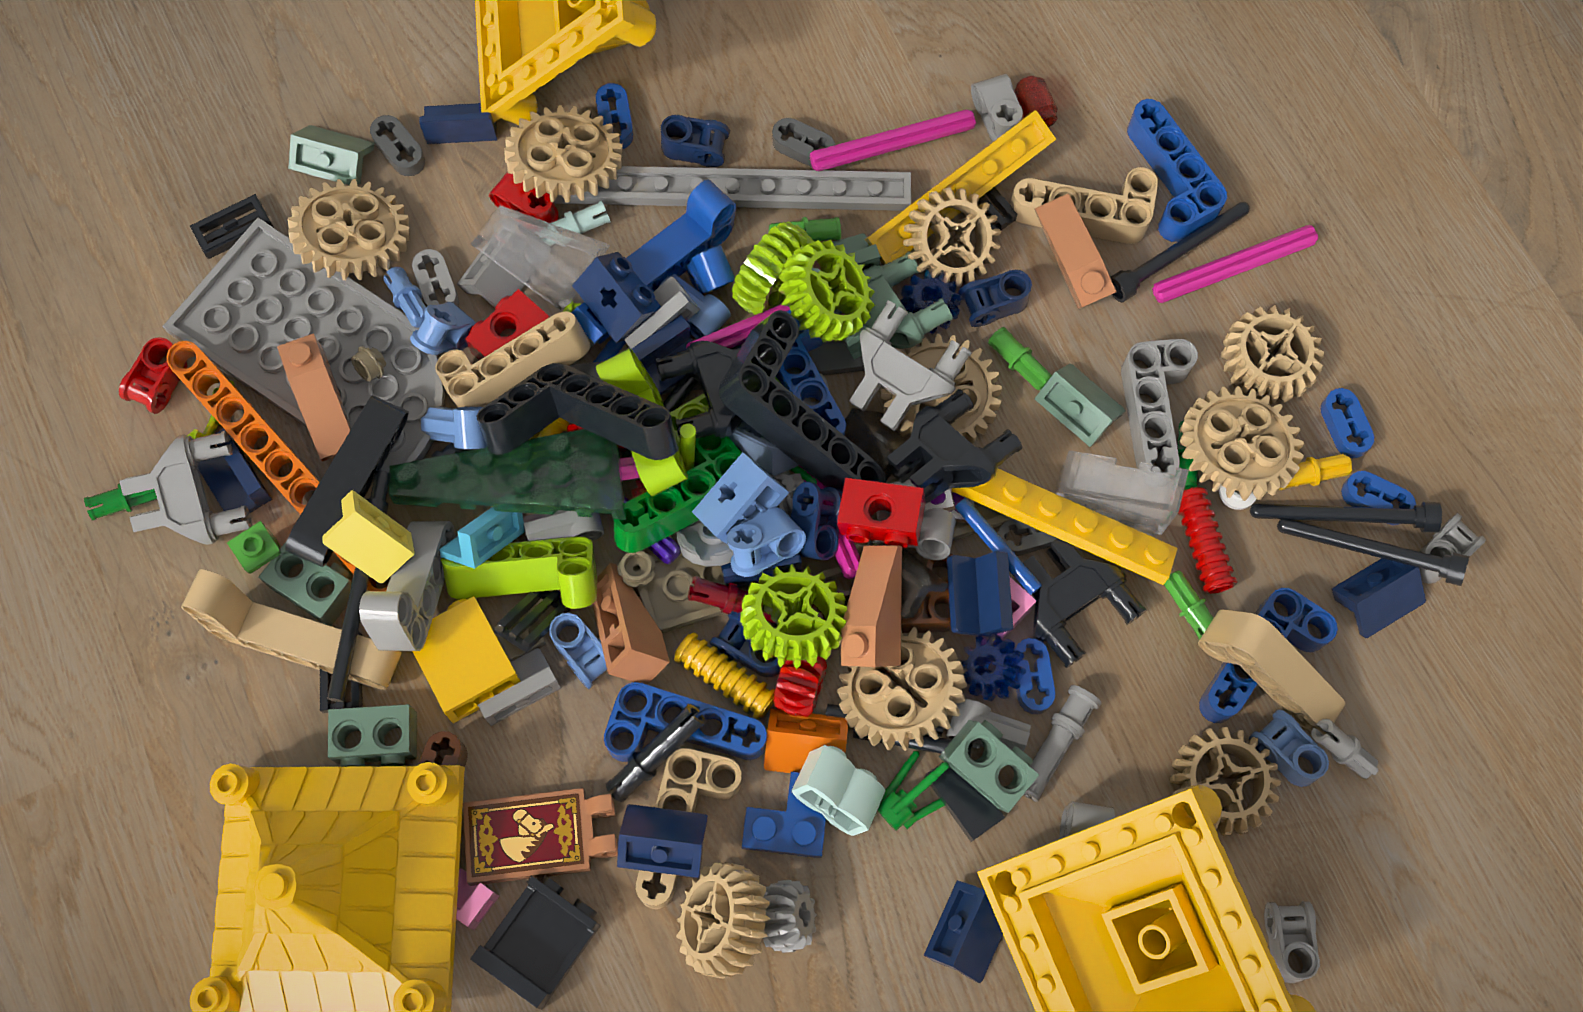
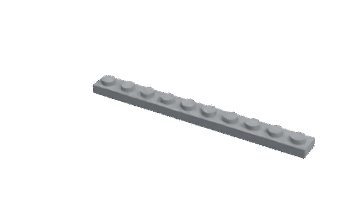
M622 166L620 170H617V179H609L608 189L598 186L597 196L587 191L584 192L583 201L575 194L571 195L570 202L566 203L563 195H558L554 202L559 204H597L599 201H602L603 204L687 206L688 197L694 188L704 180L709 179L736 203V207L902 211L911 204V172L830 170L818 172L816 170Z

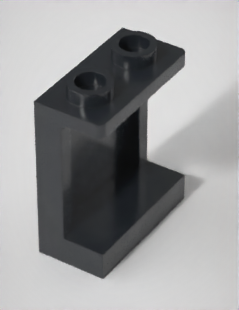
M531 875L526 881L528 886L485 946L480 945L470 960L534 1007L542 1010L601 925L593 920L597 912L577 898L572 905L562 898L560 894L564 888L546 875L540 881Z

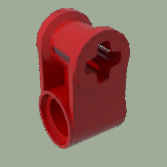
M508 171L489 193L490 200L501 211L514 216L534 230L559 220V212L554 202L550 201V194L545 193L542 197L536 198L535 188L528 192L523 191V182L515 184L513 174H508Z
M162 337L147 341L130 371L126 373L120 383L119 396L121 399L139 402L145 405L149 412L154 414L164 410L172 392L180 381L178 376L170 369L167 361L159 365L160 360L167 355L168 350L173 345L172 342ZM187 361L184 364V369L188 367Z

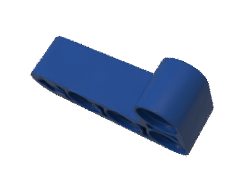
M1154 99L1141 100L1133 111L1127 127V133L1131 141L1174 197L1168 202L1158 223V231L1164 239L1170 242H1179L1219 216L1227 200V191L1165 107ZM1162 147L1169 148L1171 151H1167ZM1182 174H1187L1191 178L1184 177ZM1202 201H1207V202H1209L1212 206H1208V205L1204 204ZM1172 217H1178L1183 222L1175 221Z
M704 180L689 195L686 213L626 259L631 263L633 271L644 285L654 292L668 276L676 274L679 277L686 272V265L692 261L691 258L721 245L728 238L734 226L736 203L711 180Z
M808 329L799 330L798 337L779 369L776 378L801 401L809 397L818 399L820 403L817 405L807 406L845 436V418L808 353L821 346L824 342L820 337L810 339ZM791 367H797L802 372L795 375L788 373L786 370Z
M1290 588L1275 590L1255 612L1256 615L1269 621L1292 645L1304 652L1320 650L1336 637L1338 631L1337 622L1329 612ZM1274 602H1278L1286 607L1288 617L1281 616L1275 611ZM1307 624L1315 625L1319 629L1321 639H1317L1309 633ZM1223 662L1199 701V709L1202 716L1212 723H1223L1229 720L1242 709L1257 683L1250 676L1248 679L1239 677L1235 673L1234 664ZM1227 689L1233 691L1223 703L1225 708H1220L1218 706L1220 700L1218 697Z
M632 682L622 687L618 693L604 733V742L608 752L614 759L620 762H628V757L632 753L642 750L648 730L660 733L669 724L663 719L666 710L672 707H679L684 710L687 704H692L700 710L695 716L696 718L704 715L706 720L716 719L723 725L721 731L714 736L703 734L700 727L686 740L687 742L744 760H754L759 758L766 749L767 733L764 725L754 718L643 683ZM639 695L647 699V704L641 711L631 712L626 709V703L633 696ZM729 725H734V734L746 737L749 731L755 732V739L758 742H752L750 747H744L743 739L732 734L731 742H726L729 737ZM627 732L632 734L634 741L628 749L618 750L613 747V740L619 733Z

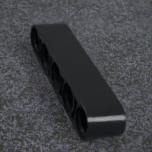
M374 395L369 398L287 539L285 551L320 567H324L334 551L323 544L322 536L343 517L341 500L351 490L365 498L373 484L375 472L381 470L407 422L409 411Z

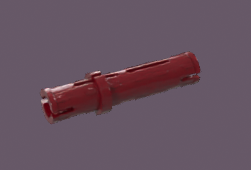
M698 576L693 577L691 582L694 586L690 585L688 591L689 601L718 607L721 613L730 614L733 611L741 614L743 611L742 600L745 595H748V591L738 589L737 584L731 582L728 585H723ZM763 612L767 621L776 623L771 620L770 614Z

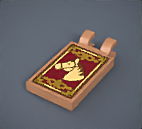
M580 788L463 803L466 874L469 886L479 885V883L491 884L529 879L531 875L534 878H539L544 875L556 876L591 871L590 859L618 856V840L615 839V834L595 838L593 836L592 818L616 817L614 799H612L611 794L599 795L586 800L585 790Z

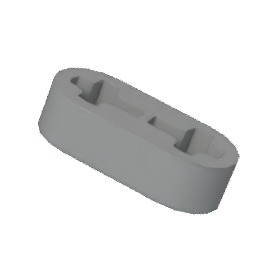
M432 249L422 250L417 253L413 258L412 268L426 306L440 305L435 293V289L441 288L445 295V303L453 302L458 306L459 297L441 253ZM429 262H432L436 273V277L431 279L425 265Z

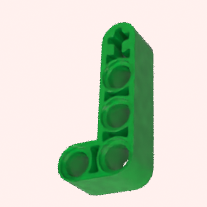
M715 435L697 438L695 440L694 468L686 471L688 479L655 496H651L647 491L619 506L614 513L613 519L614 541L617 547L627 553H636L697 522L699 519L692 511L742 454L729 437L720 439L715 437ZM662 509H668V510H670V511L662 512V511H660V510H662Z

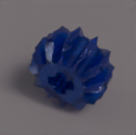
M927 270L924 273L923 279L914 274L910 279V285L902 287L901 296L903 298L900 302L908 313L912 312L914 314L942 298L948 306L953 320H955L959 316L960 309L957 306L961 304L962 297L961 294L955 293L957 287L955 281L944 283L943 272L936 279L932 278L930 271ZM951 321L943 323L940 327L947 330L950 327ZM937 327L930 331L932 335L936 333Z
M990 634L988 640L982 636L975 637L976 648L974 649L970 646L963 647L969 657L968 660H960L962 667L967 669L962 675H964L966 683L970 684L969 693L974 696L982 694L983 699L990 702L995 699L996 695L1001 699L1009 698L1008 686L1016 690L1021 688L1020 683L1015 680L1016 675L1027 673L1025 668L1017 665L1025 656L1018 650L1014 651V641L1008 638L1002 641L1001 636L998 634ZM991 662L996 666L993 673L992 670L988 669Z

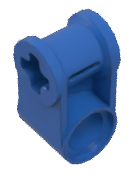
M721 245L691 258L692 261L686 265V270L694 289L701 294L711 292L735 281V275Z

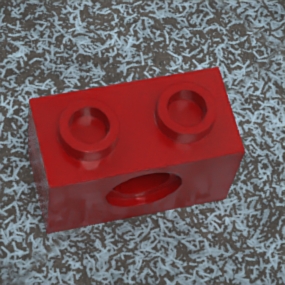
M518 289L511 296L502 298L496 305L495 311L489 317L475 323L465 340L471 353L478 360H481L550 318V316ZM505 329H515V332L510 336H500L501 332Z
M845 478L837 519L840 534L845 536L846 539L857 543H866L871 539L884 541L888 546H902V548H907L908 545L918 546L926 505L924 488ZM880 510H886L891 513L889 518L884 521L872 519L873 514Z

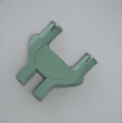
M910 252L882 267L874 264L863 271L865 276L872 277L868 287L875 291L872 298H870L875 306L869 312L871 318L860 328V331L844 339L853 359L862 356L860 344L861 331L867 327L871 329L885 307L887 300L895 303L897 308L901 307L906 311L892 287L910 276L920 273L917 271L918 264L915 259H908ZM941 298L934 304L914 314L909 312L890 339L891 346L898 349L914 347L923 342L924 334L947 321L953 320L952 314L944 300ZM836 309L834 313L841 315L842 311Z

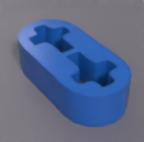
M608 83L600 87L596 93L598 116H603V125L619 122L621 130L620 144H622V149H625L633 141V127L627 93L621 85ZM615 97L617 110L610 111L608 98Z
M1334 389L1321 403V415L1338 451L1351 459L1359 458L1374 443L1372 428L1356 395L1348 389ZM1337 401L1339 405L1345 404L1347 409L1344 412L1341 409L1334 410L1332 405ZM1352 434L1354 438L1360 437L1362 442L1359 445L1356 442L1349 443L1347 438Z
M1367 471L1353 473L1344 482L1341 489L1343 499L1351 507L1393 508L1391 502L1394 499L1400 502V509H1413L1416 505L1415 498L1409 491ZM1359 483L1365 485L1364 491L1366 494L1363 497L1357 494L1358 488L1356 486Z
M1027 638L1018 643L1012 653V667L1017 698L1024 711L1030 714H1041L1049 709L1055 699L1050 657L1047 647L1043 642L1034 638ZM1026 648H1030L1032 654L1039 655L1040 657L1034 663L1035 672H1030L1028 660H1021L1020 658L1026 652ZM1032 680H1036L1038 691L1045 692L1046 697H1043L1040 701V705L1035 703L1034 698H1027L1026 695L1032 690Z

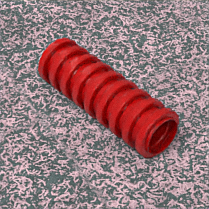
M1194 487L1178 493L1174 501L1177 505H1180L1177 510L1178 514L1184 517L1181 523L1187 527L1185 535L1191 538L1188 545L1194 549L1192 553L1193 559L1198 560V563L1195 565L1196 569L1202 572L1199 575V579L1206 584L1202 587L1203 591L1209 594H1216L1233 588L1238 582L1236 577L1231 576L1234 572L1233 567L1227 564L1230 558L1228 554H1224L1226 545L1220 543L1223 536L1221 532L1216 531L1219 524L1217 521H1213L1216 515L1214 510L1209 509L1212 503L1210 499H1206L1208 491L1206 488Z

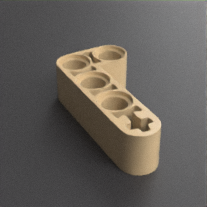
M1134 168L1127 174L1119 195L1026 178L1016 184L1010 205L1018 214L1016 222L1042 227L1034 209L1042 206L1043 203H1048L1069 193L1091 237L1134 244L1144 238L1152 220L1158 178L1148 168ZM1133 188H1139L1144 192H1137ZM1092 212L1101 213L1104 217H1097ZM1127 219H1134L1137 222H1139V224H1133Z
M564 311L551 316L474 364L470 362L463 351L457 349L448 351L437 360L435 370L457 407H485L546 365L552 363L571 365L587 354L591 344L575 315Z
M1219 610L1198 641L1199 647L1212 658L1240 665L1286 713L1298 722L1303 730L1310 734L1312 729L1315 728L1325 735L1326 732L1316 724L1322 719H1330L1335 723L1346 705L1344 699L1269 621L1259 615L1240 611Z
M682 748L676 750L667 760L655 807L665 809L669 801L680 799L687 805L686 812L695 813L699 794L717 799H730L738 794L742 787L740 767L734 760L727 757ZM679 762H693L696 765L694 775L687 779L677 777L674 774V769ZM720 770H729L735 775V781L730 787L720 788L713 783L714 775ZM639 870L636 881V892L639 899L645 906L651 909L666 907L674 897L679 875L662 873L660 883L666 891L665 893H657L656 898L651 899V895L645 887L647 884H654L657 872Z

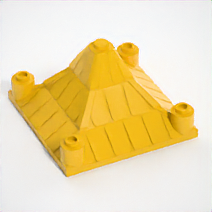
M475 0L481 113H491L493 122L501 118L519 126L520 118L531 121L530 112L537 113L538 111L536 97L533 92L551 81L559 73L574 65L580 58L582 59L587 55L626 44L638 47L645 45L652 40L656 33V18L650 11L647 1Z
M426 762L418 766L245 767L230 763L218 768L211 777L210 793L217 802L225 804V821L222 833V854L218 877L219 888L216 899L215 931L213 932L211 954L212 965L210 976L199 981L192 989L190 995L192 1011L451 1012L465 767Z
M1203 785L1190 786L1174 795L1029 852L1017 854L977 872L1036 1012H1316L1309 1001L1297 995H1290L1286 989L1285 982L1274 957L1268 949L1264 935L1253 916L1250 904L1240 882H1238L1234 874L1235 871L1226 851L1218 838L1214 824L1217 823L1221 816L1222 806L1219 797L1212 789Z

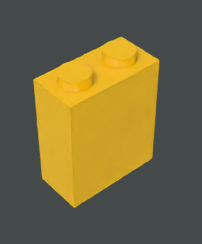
M475 596L453 602L449 605L447 611L434 617L423 649L412 651L443 712L453 724L479 710L478 704L521 682Z

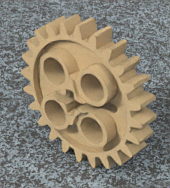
M559 105L557 113H552L547 107H544V115L542 116L532 111L530 112L531 121L520 118L519 128L511 127V137H506L505 163H507L508 174H513L514 183L523 182V191L525 192L535 188L536 198L542 197L545 193L550 194L551 202H554L558 195H563L565 202L569 203L571 195L575 194L583 201L584 192L587 191L597 196L598 186L608 189L609 179L616 180L617 170L622 168V144H620L619 133H613L612 124L603 125V116L591 119V110L585 111L582 115L577 114L576 106H573L570 112H564L562 105Z
M337 179L336 187L331 188L324 182L322 183V192L310 188V199L300 196L299 206H292L291 208L292 217H288L289 241L293 243L294 254H301L302 264L312 262L313 272L315 273L322 268H326L328 278H331L336 271L341 272L342 280L345 281L349 273H355L358 280H362L364 271H368L375 277L377 276L376 267L380 266L388 271L390 269L389 260L399 262L400 252H406L407 241L410 239L409 217L404 215V205H396L395 195L385 197L384 187L372 191L371 182H367L362 188L357 186L356 179L351 181L350 186H344L343 182Z
M937 334L935 342L931 344L925 337L922 339L923 342L920 343V347L907 348V354L902 353L925 368L934 369L950 345L951 340L956 342V337L952 335L948 343H943L941 335ZM966 340L960 346V349L958 350L953 359L957 357L962 347L969 349V340ZM983 349L975 350L968 357L960 370L962 374L957 375L954 379L956 383L954 387L956 389L952 394L911 406L900 423L902 424L899 433L900 437L912 433L916 414L926 406H937L953 395L958 389H961L963 393L970 397L974 408L955 420L951 426L972 444L976 440L975 431L982 435L986 434L988 429L986 422L993 424L996 418V414L993 411L999 410L1001 400L995 397L1000 396L1002 386L994 384L998 380L999 372H988L993 362L992 359L979 360ZM968 382L972 384V386L963 385L964 383ZM881 389L880 399L888 400L884 403L883 413H886L896 397L886 389Z
M1240 386L1235 388L1232 395H1230L1225 387H1222L1217 395L1210 390L1204 399L1198 398L1193 407L1189 408L1184 417L1185 420L1179 430L1183 433L1179 440V445L1186 447L1182 458L1194 460L1189 467L1190 471L1201 470L1203 472L1199 482L1202 483L1209 479L1214 481L1212 491L1216 492L1221 486L1225 487L1227 498H1231L1235 491H1239L1243 501H1246L1252 492L1258 500H1261L1266 492L1274 496L1280 487L1284 489L1300 469L1298 464L1304 458V455L1299 452L1304 445V441L1295 439L1300 432V428L1288 426L1293 416H1281L1279 414L1283 406L1282 404L1275 405L1274 407L1268 405L1269 395L1264 396L1262 400L1256 399L1255 389H1252L1248 396L1243 395Z
M913 627L908 636H904L901 630V661L908 660L904 665L899 667L847 666L850 673L839 675L844 687L837 689V693L842 700L839 706L843 714H847L845 719L851 728L855 727L861 739L868 735V739L873 746H876L883 738V743L887 750H891L895 741H899L905 751L909 746V740L915 739L919 747H923V736L926 734L937 740L938 734L935 728L941 726L949 730L951 726L947 716L959 717L960 712L955 703H962L966 700L963 691L960 690L967 687L964 675H961L964 673L961 662L957 661L958 658L953 648L948 649L943 638L935 642L930 631L920 638L917 629ZM883 669L884 671H886L890 675L891 679L895 683H897L898 686L894 688L891 679L887 675H884L883 673L877 670ZM928 682H936L931 688H922ZM881 688L877 693L868 695L872 689ZM909 688L914 699H916L918 702L920 701L924 705H927V707L922 708L917 703H915L914 699L911 697L910 694L906 692V690ZM901 710H910L905 716L895 717Z

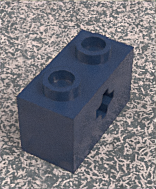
M620 252L597 256L572 285L616 343L625 341L632 332L661 308V305L655 299L653 291L644 285L633 271L631 263Z

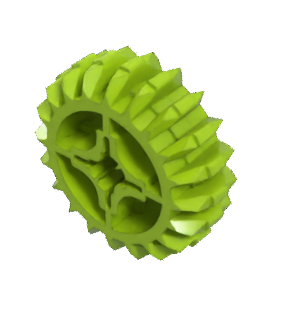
M789 221L772 227L769 233L763 235L760 242L754 245V249L747 255L744 264L740 266V272L736 275L735 283L732 287V298L744 310L754 315L778 306L786 298V295L778 291L781 284H783L778 277L782 270L785 269L783 264L794 254L795 250L813 242L812 238L804 229L798 225L795 226Z
M819 240L813 241L805 247L801 246L795 250L794 254L783 264L785 269L778 276L783 284H781L778 291L786 295V298L781 305L790 308L791 315L799 321V330H809L810 339L820 337L823 342L841 341L859 332L860 328L871 318L869 312H871L875 305L870 298H872L875 291L868 287V283L872 277L864 275L862 269L865 264H857L855 252L846 254L844 244L834 246L831 240L823 241L822 243ZM812 268H817V269H820V271H819V272H815V271H813V270H811V269H812ZM838 309L842 311V314H835L834 310Z
M792 564L788 568V572L783 573L776 566L772 577L762 573L761 577H759V584L751 583L748 595H745L742 600L743 611L740 615V622L744 626L743 634L745 639H751L753 652L763 649L765 661L775 656L778 657L780 668L785 664L786 660L793 661L796 669L801 665V660H806L813 667L817 662V656L827 660L831 654V649L837 650L841 645V628L846 624V620L843 618L847 611V606H844V593H837L835 581L825 583L823 572L812 576L809 566L803 572H796ZM812 604L821 610L825 620L818 617L819 613L811 608ZM763 612L771 615V620L777 623L776 629L767 622Z

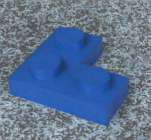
M791 772L786 811L746 807L742 849L822 858L826 818L822 813L803 804L792 793V788L800 773Z

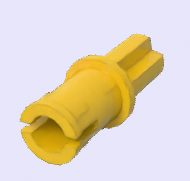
M1345 454L1321 459L1307 457L1305 462L1298 464L1300 469L1284 489L1280 487L1279 490L1306 484L1318 486L1320 481L1348 476L1352 473V461Z

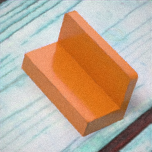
M770 709L764 769L784 773H800L809 752L824 745L837 747L845 753L848 734L847 720L841 717L814 713L808 717H796L787 714L783 710Z

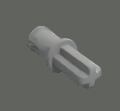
M1322 719L1316 724L1326 732L1325 735L1315 728L1312 729V738L1330 751L1332 758L1337 763L1346 764L1360 777L1365 779L1378 773V760L1361 747L1360 740L1354 735L1345 734L1330 719Z

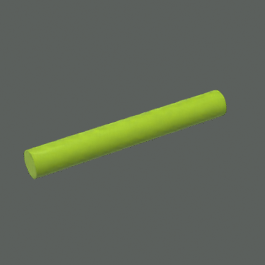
M684 424L680 428V454L686 471L694 468L696 429L692 424Z

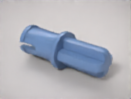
M393 267L386 272L389 277L384 275V282L393 294L395 306L403 310L412 326L419 328L425 319L424 311L426 309L421 300L422 293L417 286L412 285L403 268Z

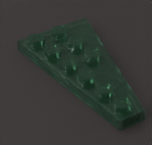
M586 429L529 439L516 449L505 454H493L488 448H480L389 466V473L391 474L389 496L393 504L437 507L442 503L459 504L461 509L474 510L477 505L493 506L495 511L553 515L558 510L575 511L578 517H592L593 513L611 514L613 519L626 520L619 445Z

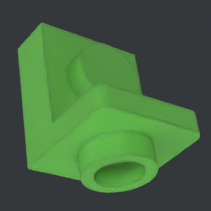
M261 521L227 542L244 570L249 574L281 554V545Z

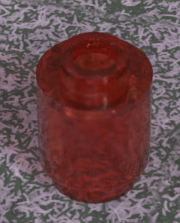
M1035 76L1021 79L1017 83L1014 93L1023 111L1022 118L1036 110L1048 127L1052 126L1058 119L1056 114L1058 108L1045 79Z

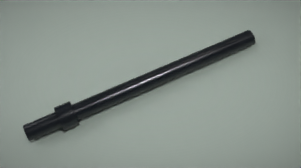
M378 470L375 472L371 496L366 500L387 515L389 503L386 502L391 474ZM356 566L327 697L328 700L337 702L344 701L361 621L359 614L360 601L363 594L367 591L370 578L369 575Z

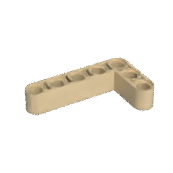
M198 570L181 608L210 633L228 642L319 671L322 669L329 674H333L341 629L255 603L229 579L211 571ZM357 635L348 680H354L376 689L387 690L402 652L379 651L372 639Z

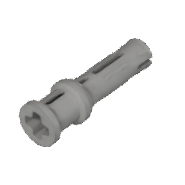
M1070 686L1068 690L1070 696L1061 711L1054 713L1052 716L1051 725L1053 727L1033 759V763L1030 765L1039 776L1024 793V796L1029 799L1031 798L1035 802L1039 801L1046 785L1073 740H1078L1085 733L1083 726L1092 711L1099 709L1102 704L1095 695L1079 686Z

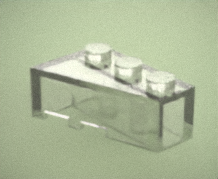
M501 205L490 215L470 243L559 310L569 305L578 294L572 286L597 256L604 255L610 247V244Z
M1076 451L1068 452L1062 464L1055 494L1122 524L1134 527V529L1150 536L1162 535L1178 514L1188 469L1176 468L1174 475L1152 471L1153 465L1150 463L1140 462L1137 469L1116 465L1117 459L1113 457Z

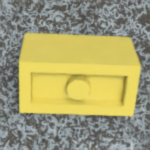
M351 490L341 500L343 517L322 536L323 544L377 582L384 583L415 554L411 532L358 493Z

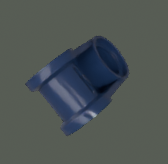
M671 115L665 118L661 124V150L667 158L672 160L697 163L706 167H719L723 165L725 160L722 152L724 141L728 139L730 129L726 124L716 120H702L682 115ZM681 136L683 138L679 140H674L670 137Z
M1015 269L964 285L959 289L958 294L960 299L966 302L971 315L969 318L971 326H985L995 320L1022 312L1027 307L1032 282L1028 274ZM1014 288L1019 290L1022 294L1019 296H1012L1008 294L1006 290Z
M803 482L794 491L791 519L806 535V542L796 555L829 560L836 553L839 541L837 519L842 498V492L834 487L821 489L815 483ZM807 498L814 501L813 503L804 502L803 499ZM824 500L833 502V506L823 504Z
M733 611L728 614V622L718 637L711 639L710 645L718 648L719 653H725L729 659L741 663L760 676L773 677L778 675L781 670L778 664V657L770 663L760 662L757 659V655L761 650L753 652L751 639H745L743 634L744 626L740 622L741 614Z

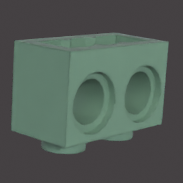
M285 542L280 548L281 554L270 561L258 578L270 589L323 624L332 626L347 606L352 585L350 579L353 575L335 562L330 567L327 565L320 567L285 551ZM303 564V570L298 576L288 578L289 571L293 566ZM325 585H335L334 591L330 596L319 598V592Z
M409 704L328 710V758L336 764H340V767L365 766V762L381 761V766L405 765V760L417 759V712ZM394 728H400L402 736L399 742L392 746H385L384 739L386 734ZM353 731H360L361 740L359 744L354 748L346 749V737Z
M968 720L940 754L939 758L947 762L956 773L994 806L1009 813L1039 776L1030 767L1033 760L1018 747L1014 746L1010 750L1000 741L1003 734L988 721L984 720L980 724L977 721ZM979 738L983 743L984 751L979 759L973 761L968 755V746L974 739ZM1010 765L1013 769L1014 777L1009 785L1003 787L999 782L998 775L1004 766Z

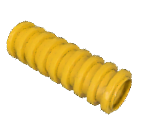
M697 633L688 634L675 651L674 661L676 663L683 662L686 670L692 668L696 677L703 676L704 683H713V689L724 691L723 696L725 698H734L733 703L738 706L741 703L744 706L743 711L746 713L752 711L754 713L753 718L756 720L763 718L774 703L775 689H767V683L764 681L761 683L757 682L756 675H747V669L744 667L739 669L735 660L729 662L727 660L728 656L725 653L719 655L717 653L718 648L715 646L709 648L708 641L705 639L698 640Z

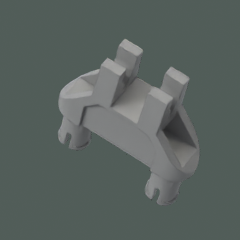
M887 300L885 307L871 329L867 327L860 333L865 376L849 401L864 412L879 388L886 389L896 397L882 417L881 422L895 431L911 406L948 396L955 391L956 388L954 386L956 383L954 379L972 352L962 347L957 357L953 359L960 349V344L951 340L950 345L934 369L925 368L891 346L890 339L908 312L901 307L897 308L895 303Z
M226 431L195 439L186 434L180 435L168 447L150 473L119 481L123 496L155 489L160 509L129 517L133 532L166 526L185 537L208 545L215 543L220 535L247 530L252 527L251 518L239 521L234 520L250 514L246 505L218 513L210 511L200 477L199 461L232 455L231 444L215 447V444L230 441Z

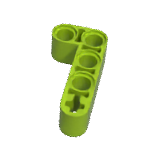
M631 348L596 365L600 380L664 407L661 395L654 381ZM679 449L674 455L662 460L648 459L631 451L641 481L651 496H655L688 479Z
M566 537L509 543L475 569L441 558L447 593L451 598L469 599L473 596L479 598L560 589L563 605L572 609L585 608L592 605L597 599V570L592 540L586 537Z

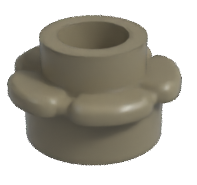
M360 346L358 353L351 357L352 364L357 373L368 382L376 377L378 379L382 378L384 367L386 366V361L382 354L374 347L369 349Z
M643 551L626 553L618 563V574L623 577V582L630 587H638L639 584L647 585L655 576L653 570L656 567V563L650 554ZM635 566H640L641 570L639 572H635L633 568Z

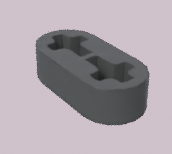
M382 115L376 118L370 126V134L379 151L399 174L404 176L419 174L425 166V157L420 145L394 116ZM386 129L390 133L393 132L395 140L391 141L385 134L382 135V132ZM404 150L408 156H413L414 160L408 162L406 159H402L400 151Z
M783 118L773 126L772 142L774 148L781 154L812 167L810 153L813 149L817 150L820 146L827 148L835 145L834 140L828 134L792 118ZM789 132L794 133V138L789 137L787 141L782 140V135L786 136Z
M1015 519L1004 522L997 533L1016 556L1048 548L1057 539L1042 531L1036 533L1038 529ZM1009 530H1013L1015 535L1028 533L1027 536L1021 538L1019 546H1015L1013 541H1006Z

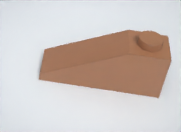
M1069 193L1035 208L1034 210L1077 308H1082L1116 293L1105 264Z
M313 333L279 345L277 348L319 458L323 462L336 456L349 434L351 426L326 353Z
M902 546L863 547L848 600L847 611L843 618L846 620V624L841 628V666H901Z
M610 562L597 577V599L592 604L607 671L610 675L648 685L670 662L663 634L633 588L623 582V577L618 574V566Z

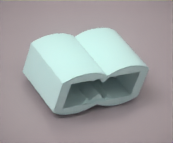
M826 745L809 752L792 788V793L803 804L822 813L832 825L851 836L869 830L886 791L873 773L865 769L855 768L841 749Z

